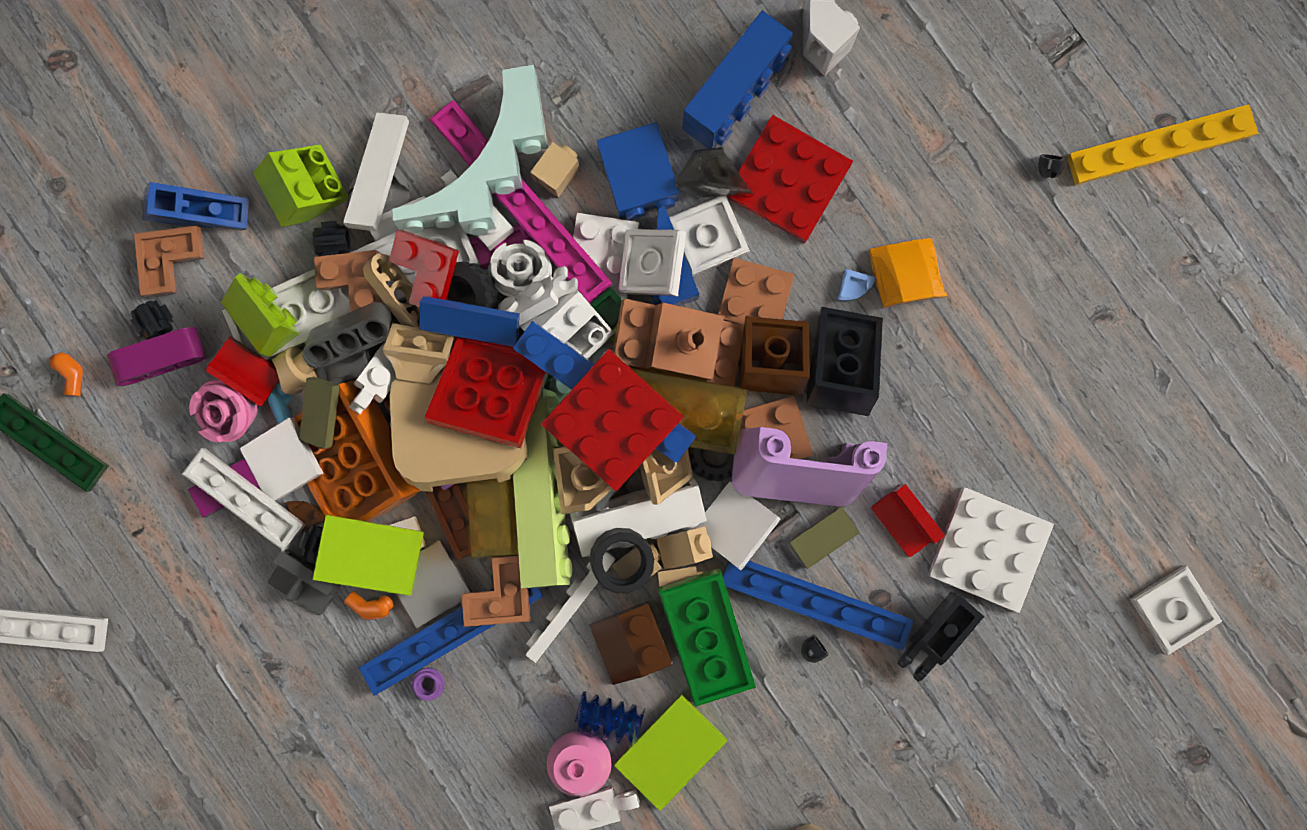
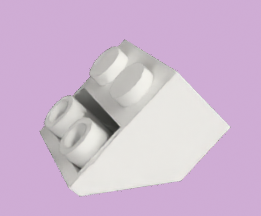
M806 0L802 12L803 56L825 76L851 51L860 30L857 19L849 11H843L835 3V0Z
M578 290L558 298L557 306L520 325L525 332L532 321L536 322L587 359L614 334V331Z

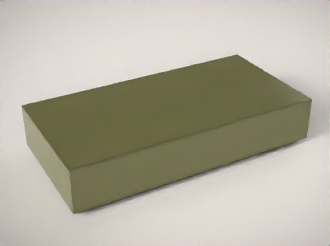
M317 377L306 378L299 440L324 449L332 447L340 385Z
M839 507L788 543L805 568L808 569L860 532L843 507Z

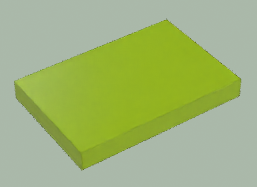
M326 514L313 580L411 596L424 532Z
M681 693L619 757L614 766L661 811L723 747L728 739Z

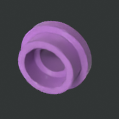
M434 668L421 669L412 680L414 694L424 701H431L439 697L445 686L443 675ZM425 678H430L434 681L433 689H426L423 682Z

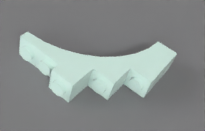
M534 65L502 70L503 97L500 114L492 136L477 160L458 179L441 191L416 203L393 208V222L399 230L416 234L422 232L425 228H451L455 223L461 225L465 234L469 233L471 235H483L488 230L496 229L491 193L509 194L514 192L515 189L522 188L517 153L534 154L541 149L548 148L538 79Z

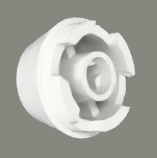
M523 240V244L507 246V243L499 246L491 257L488 275L494 279V285L498 292L504 298H507L527 289L532 283L552 275V265L539 245Z

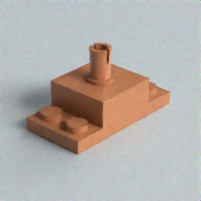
M623 299L621 300L612 351L629 367L731 388L735 385L744 325L724 321V316L672 304L660 303L652 305Z

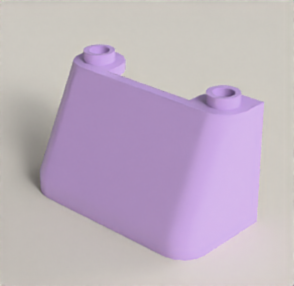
M764 427L737 430L732 484L735 490L744 496L829 506H848L884 467L887 443L875 441L862 442L860 444L843 443L840 454L834 457H826V462L790 458L791 443L788 436L781 430Z

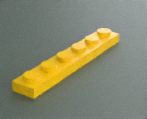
M1247 104L1072 152L1066 157L1076 186L1248 139L1259 133L1250 105Z

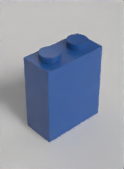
M657 122L596 140L620 219L625 217L627 220L638 219L645 215L644 211L657 208L658 211L663 206L667 210L675 206L674 202L679 201L680 193Z

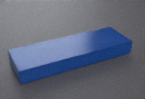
M423 296L420 300V330L512 347L518 342L520 313Z

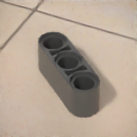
M370 303L313 328L308 335L302 356L304 361L313 367H326L382 343L386 340L389 333L392 312L385 304Z

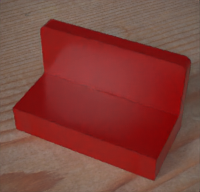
M231 336L225 341L214 359L205 368L206 372L259 406L263 405L279 382L274 364Z
M906 484L898 485L871 506V510L907 557H912L929 543L936 544L945 537L944 533Z

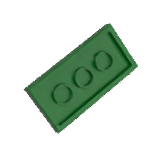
M720 568L658 587L660 599L694 706L697 707L756 688Z

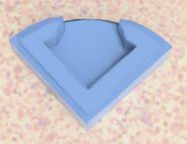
M845 269L836 301L849 302L862 297L872 287L876 277Z

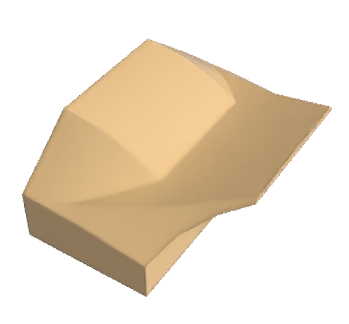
M392 323L383 352L391 361L398 380L430 385L439 371L446 366L455 344L456 336L420 330V327Z

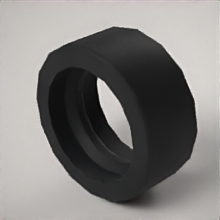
M614 528L604 532L596 539L591 548L590 565L592 572L603 588L613 593L627 594L639 590L648 582L653 573L655 559L650 545L641 534L630 528ZM620 541L635 545L641 556L639 569L634 575L626 579H615L609 576L603 567V555L607 548Z

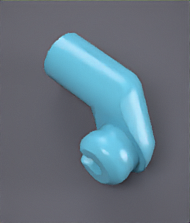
M280 381L268 396V404L277 424L288 418H293L288 408L293 395H288L281 390Z

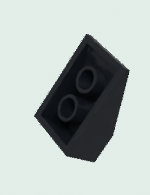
M821 306L810 367V378L808 380L806 405L863 416L870 415L879 398L883 318Z

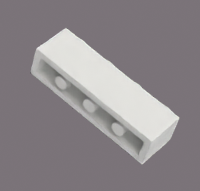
M694 478L658 505L652 504L646 490L643 489L609 499L603 510L593 507L587 511L569 513L582 557H590L591 548L596 539L604 532L614 528H630L641 534L644 539H657L666 536L668 532L678 529L690 530L697 527L699 523L707 521L699 485ZM620 541L612 544L607 550L616 547L628 548L634 545L629 542Z

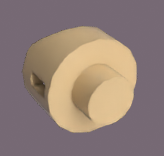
M295 346L287 348L272 359L277 370L281 390L288 395H297L305 389L306 378L318 376L316 372L317 367L308 365L302 356L303 350Z

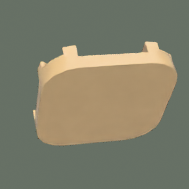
M444 368L439 371L430 385L394 379L390 390L392 456L395 467L401 477L407 483L419 488L420 491L433 492L434 486L497 478L498 483L511 479L510 475L520 468L524 459L527 460L528 445L526 435L520 449L426 422L424 417Z

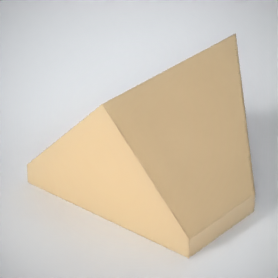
M567 447L553 449L561 514L590 510L613 489Z
M655 449L640 465L644 488L654 505L660 504L693 478L688 449L678 463Z

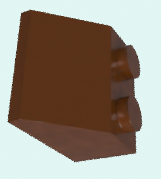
M746 316L739 363V390L802 395L810 378L809 322Z
M649 601L589 624L613 685L641 678L673 665L672 658Z

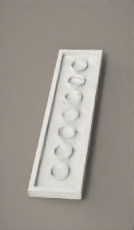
M455 223L453 227L446 229L437 227L425 228L422 232L415 234L459 250L456 262L464 261L480 265L469 238L459 223ZM396 232L353 252L378 250L380 254L390 256ZM397 265L413 285L416 271ZM315 269L273 287L272 289L278 296L275 302L281 309L284 307L288 309L295 317L297 323L294 326L300 334L271 357L259 354L226 309L222 310L233 338L268 361L289 347L295 346L299 348L304 346L313 328L351 312L349 288L318 290L316 288ZM390 280V281H389L388 283H386V284H387L388 286H390V285L393 284L394 282H393L392 280ZM394 290L395 298L399 302L406 300V296L401 290Z

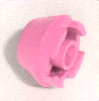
M211 380L203 384L198 392L192 395L189 404L190 416L195 415L197 423L202 428L198 432L212 442H232L242 437L255 420L258 409L256 403L220 380Z
M585 731L569 732L557 739L550 748L547 757L548 775L555 787L567 795L574 797L591 795L603 787L608 780L611 772L609 750L605 743L592 733Z

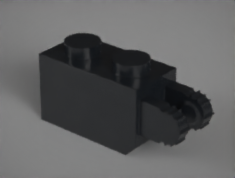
M950 592L909 640L912 644L901 655L897 664L905 668L912 663L920 651L927 656L926 659L916 668L913 674V678L916 681H922L936 664L941 666L947 662L985 616L962 596Z

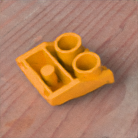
M932 238L906 241L869 249L873 276L876 277L875 284L883 309L901 303L908 304L912 301L919 300L921 302L930 298L942 299L947 297L940 277Z

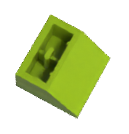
M321 144L269 152L253 172L281 227L308 222L348 200V194Z
M239 273L233 279L221 304L259 354L271 357L300 334L294 326L297 320L285 307L281 309L275 302L278 298L277 294L266 282L262 284L256 277L251 279Z

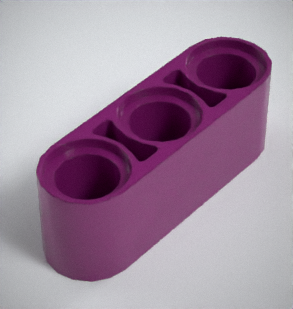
M196 327L178 329L111 351L107 354L117 386L135 384L206 359Z

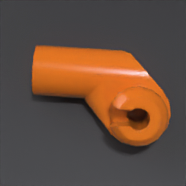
M59 352L52 355L49 359L50 367L65 378L63 395L80 397L83 379L82 366L69 354Z
M353 591L344 601L347 607L365 620L385 618L393 608V601L386 595H381L378 600L366 601Z

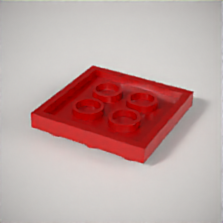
M772 114L725 195L729 200L806 243L851 167L853 160Z
M457 337L424 418L429 424L521 449L548 373L515 351L512 346Z
M608 348L544 419L541 425L617 491L684 418V415Z

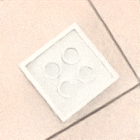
M962 487L944 531L945 537L941 539L927 576L1020 613L1054 524Z

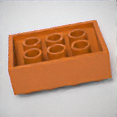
M354 380L338 384L340 388L332 447L324 449L308 443L323 474L307 483L324 516L327 514L371 522L403 504L421 491L419 488L407 483L395 467L392 456L391 428L376 400L372 399L360 415L349 408L352 401L361 391L360 388L353 384L356 381ZM302 412L294 417L300 428Z

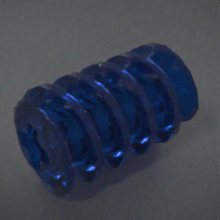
M583 691L575 718L578 733L582 734L586 727L590 726L591 737H595L598 731L602 729L603 739L607 741L614 732L616 743L620 744L623 738L628 736L629 747H633L639 736L645 708L638 715L637 705L632 704L626 712L624 701L620 700L614 709L612 708V699L610 697L605 700L603 705H600L598 694H595L591 701L588 702L586 691Z

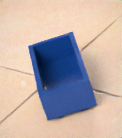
M762 10L683 111L682 130L711 152L717 144L722 147L732 134L730 129L736 120L742 122L751 109L750 103L755 96L760 98L770 85L768 80L773 72L779 74L789 60L787 56L793 48L790 45L793 33Z

